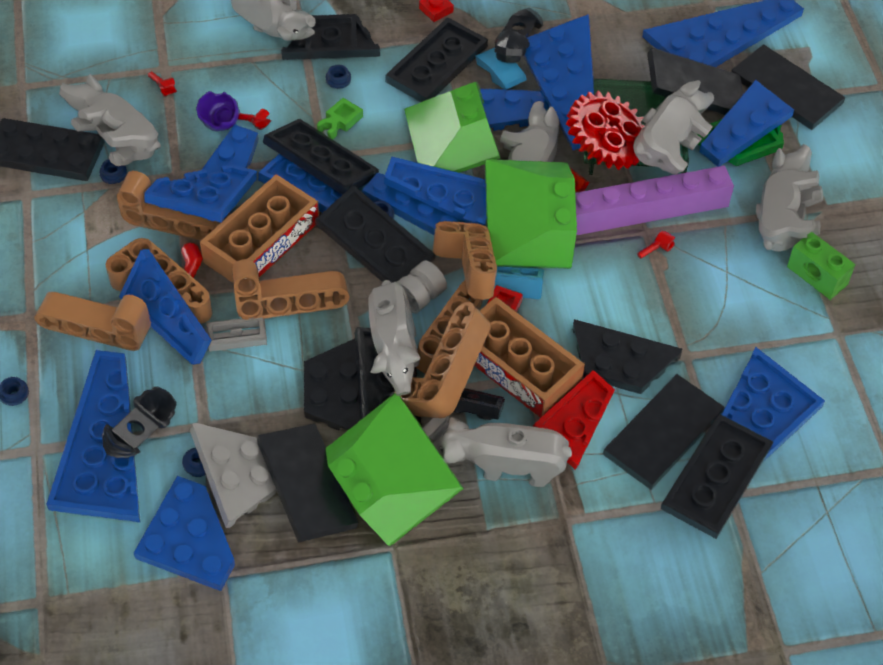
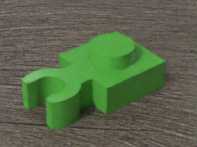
M342 98L326 111V118L318 122L317 130L323 132L329 129L327 131L328 137L334 139L340 128L346 132L363 117V109Z

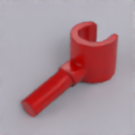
M152 71L148 73V77L159 85L163 96L177 92L174 87L175 81L172 77L163 80Z
M261 109L255 115L240 113L238 118L239 120L252 122L259 130L264 129L271 122L270 119L266 118L269 112L265 109Z
M661 231L651 245L637 253L638 257L641 259L659 247L667 252L670 251L675 245V242H673L675 237L666 231Z

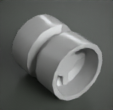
M427 260L422 261L413 268L408 276H404L397 281L406 291L412 313L421 311L430 302V299H435L447 289V282L437 266Z

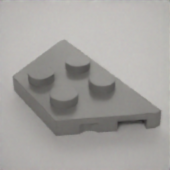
M192 423L190 433L226 528H230L242 515L251 513L257 508L259 503L266 502L274 496L277 491L256 437Z

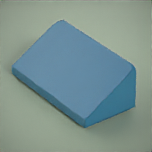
M497 267L495 287L498 285L521 293L523 298L540 299L544 270L527 267Z

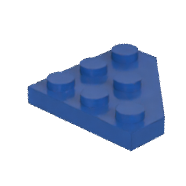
M230 164L221 166V171L207 174L206 170L185 173L183 179L170 181L168 177L159 178L146 190L144 200L145 203L153 204L160 208H168L187 215L206 218L210 221L222 222L257 180V171Z
M177 476L135 549V559L222 591L235 566L234 557L206 486Z

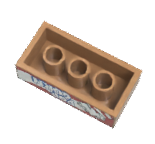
M277 174L274 175L200 241L203 263L233 283L232 266L239 260L248 259L256 264L260 278L316 226L315 219L319 217L318 201Z
M495 297L480 310L489 320L491 327L474 366L541 418L582 381L585 364L500 299Z

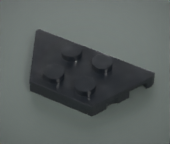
M357 14L312 15L315 18V25L311 28L315 33L302 40H292L287 48L283 47L281 50L282 60L380 56V46L378 43L375 44L373 42L370 32L362 25V21Z
M576 319L573 322L572 330L577 340L578 355L585 364L583 377L585 378L594 370L613 387L642 394L650 386L651 382L662 376L666 368L673 361L677 362L682 354V348Z
M355 338L304 361L305 418L317 423L323 422L328 427L338 431L340 428L349 430L360 421Z

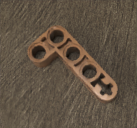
M138 171L127 173L117 193L122 218L135 226L202 240L221 223L145 203L144 193L151 186V181L145 174Z
M438 222L435 226L433 253L440 257L461 259L468 294L473 298L481 300L492 298L497 265L488 228L477 223Z
M135 239L107 259L106 269L110 285L113 289L122 291L140 250L149 249L200 324L209 321L212 317L209 292L149 239Z
M242 259L232 266L231 272L237 313L244 320L337 309L343 307L349 301L345 277L338 271L260 281L258 268L253 261Z
M465 280L460 284L420 339L417 351L421 358L416 368L425 374L455 309L463 303L470 302L480 311L483 300L473 298L468 294Z
M48 292L34 316L35 321L48 330L131 351L140 349L151 327L146 303L134 295H124L118 307H113L58 292Z
M466 302L455 309L425 377H412L411 393L401 396L413 415L445 418L455 410L491 327L489 320L473 303Z

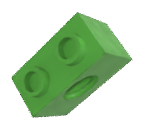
M811 232L807 234V238L801 239L793 246L787 267L831 300L849 284L856 264Z

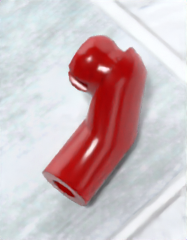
M190 242L182 246L181 254L185 261L183 269L194 278L203 261V257L199 247L195 243Z

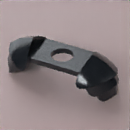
M525 8L510 17L509 22L494 42V52L496 53L497 60L506 63H517L520 61L521 56H524L526 53V48L530 46L527 36L533 27L540 29L543 26L542 17L538 12L531 8ZM514 26L526 27L521 30L513 29Z
M158 386L153 387L151 390H145L141 396H136L133 401L135 408L114 428L109 424H106L104 427L102 440L107 455L116 458H129L139 454L141 451L138 447L158 428H165L170 424L177 405L173 396ZM136 423L140 425L143 434H132L128 430L127 424Z

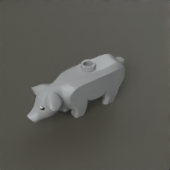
M231 0L233 9L242 18L254 25L253 29L258 32L280 37L285 41L302 40L315 33L311 28L315 25V18L303 10H297L296 0Z
M91 74L87 77L85 84L68 85L62 83L59 95L71 107L79 111L78 117L71 120L72 126L77 131H97L107 144L115 147L116 151L110 152L109 155L110 162L115 166L128 165L133 161L148 159L153 156L155 150L161 147V144L157 141L158 132L151 122L122 97L112 93H105L101 84Z
M700 80L681 86L679 90L669 95L656 110L651 108L642 119L646 124L637 135L633 145L634 152L642 163L659 167L663 171L674 175L685 170L688 163L680 155V145L694 150L702 139L697 134L704 138L713 127L702 117L701 113L712 104L714 95L711 92L703 93L698 90L701 84Z
M537 101L530 110L528 128L521 132L504 130L501 135L500 142L504 144L503 147L510 150L508 160L553 162L555 159L558 136L560 134L559 118L553 107L545 110L544 103Z
M805 144L797 151L786 155L781 148H778L773 157L772 172L763 185L761 203L756 205L759 231L764 240V247L767 250L785 251L792 248L801 239L807 238V234L811 232L816 235L820 234V220H804L806 207L823 201V190L821 186H818L820 179L818 170L808 172L812 152Z
M385 280L381 286L373 288L368 297L371 334L378 353L371 373L382 372L393 386L396 395L402 396L411 393L414 367L419 365L421 357L417 351L415 342L416 328L406 291L401 284Z
M450 417L447 431L439 440L432 442L446 463L469 460L484 470L485 479L492 481L500 479L503 472L511 475H527L530 473L529 484L535 487H544L555 476L561 474L566 468L568 458L572 456L569 441L554 430L507 423H486L477 428L469 429L466 423Z

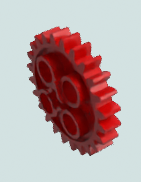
M597 91L595 95L588 92L586 96L581 95L578 100H575L567 114L569 119L566 125L571 127L568 134L575 136L572 143L581 145L579 152H588L587 159L595 157L597 158V165L604 161L608 169L614 164L617 170H620L623 165L629 169L632 164L636 166L640 161L634 152L633 145L637 135L644 127L641 124L644 117H637L635 114L638 110H630L628 108V101L624 104L620 103V96H617L614 100L609 92L603 97L601 92Z

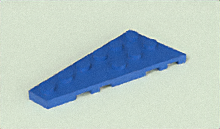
M763 0L643 30L642 37L658 50L717 67L801 17L804 8L794 0Z
M589 14L527 37L530 46L526 48V53L523 56L548 105L557 112L559 126L572 150L580 148L581 145L572 143L575 136L568 134L571 127L566 125L569 119L567 114L575 100H578L581 95L586 96L588 92L594 95Z
M755 347L722 415L773 441L772 448L764 459L765 461L823 407L825 400Z
M95 351L46 503L50 511L140 522L135 455L129 458H116L107 455L102 440L106 424L114 428L131 412L125 353ZM128 423L127 428L133 434L132 423Z

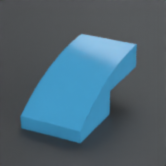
M495 47L475 56L477 65L490 72L492 82L504 90L527 80L525 73L517 63H506L497 60L496 53L494 52Z

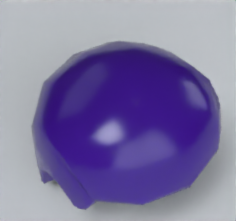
M212 91L206 92L198 100L196 106L198 118L205 127L212 131L229 130L236 124L240 114L237 101L226 92L215 94Z

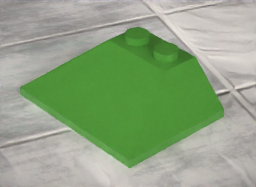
M478 82L451 90L404 109L417 163L461 173L484 165L486 159H500L497 144L485 113L484 100Z
M486 159L487 228L497 267L571 269L577 234L575 178L568 163Z
M396 393L325 448L328 467L359 515L388 546L393 545L464 489L401 396H397Z

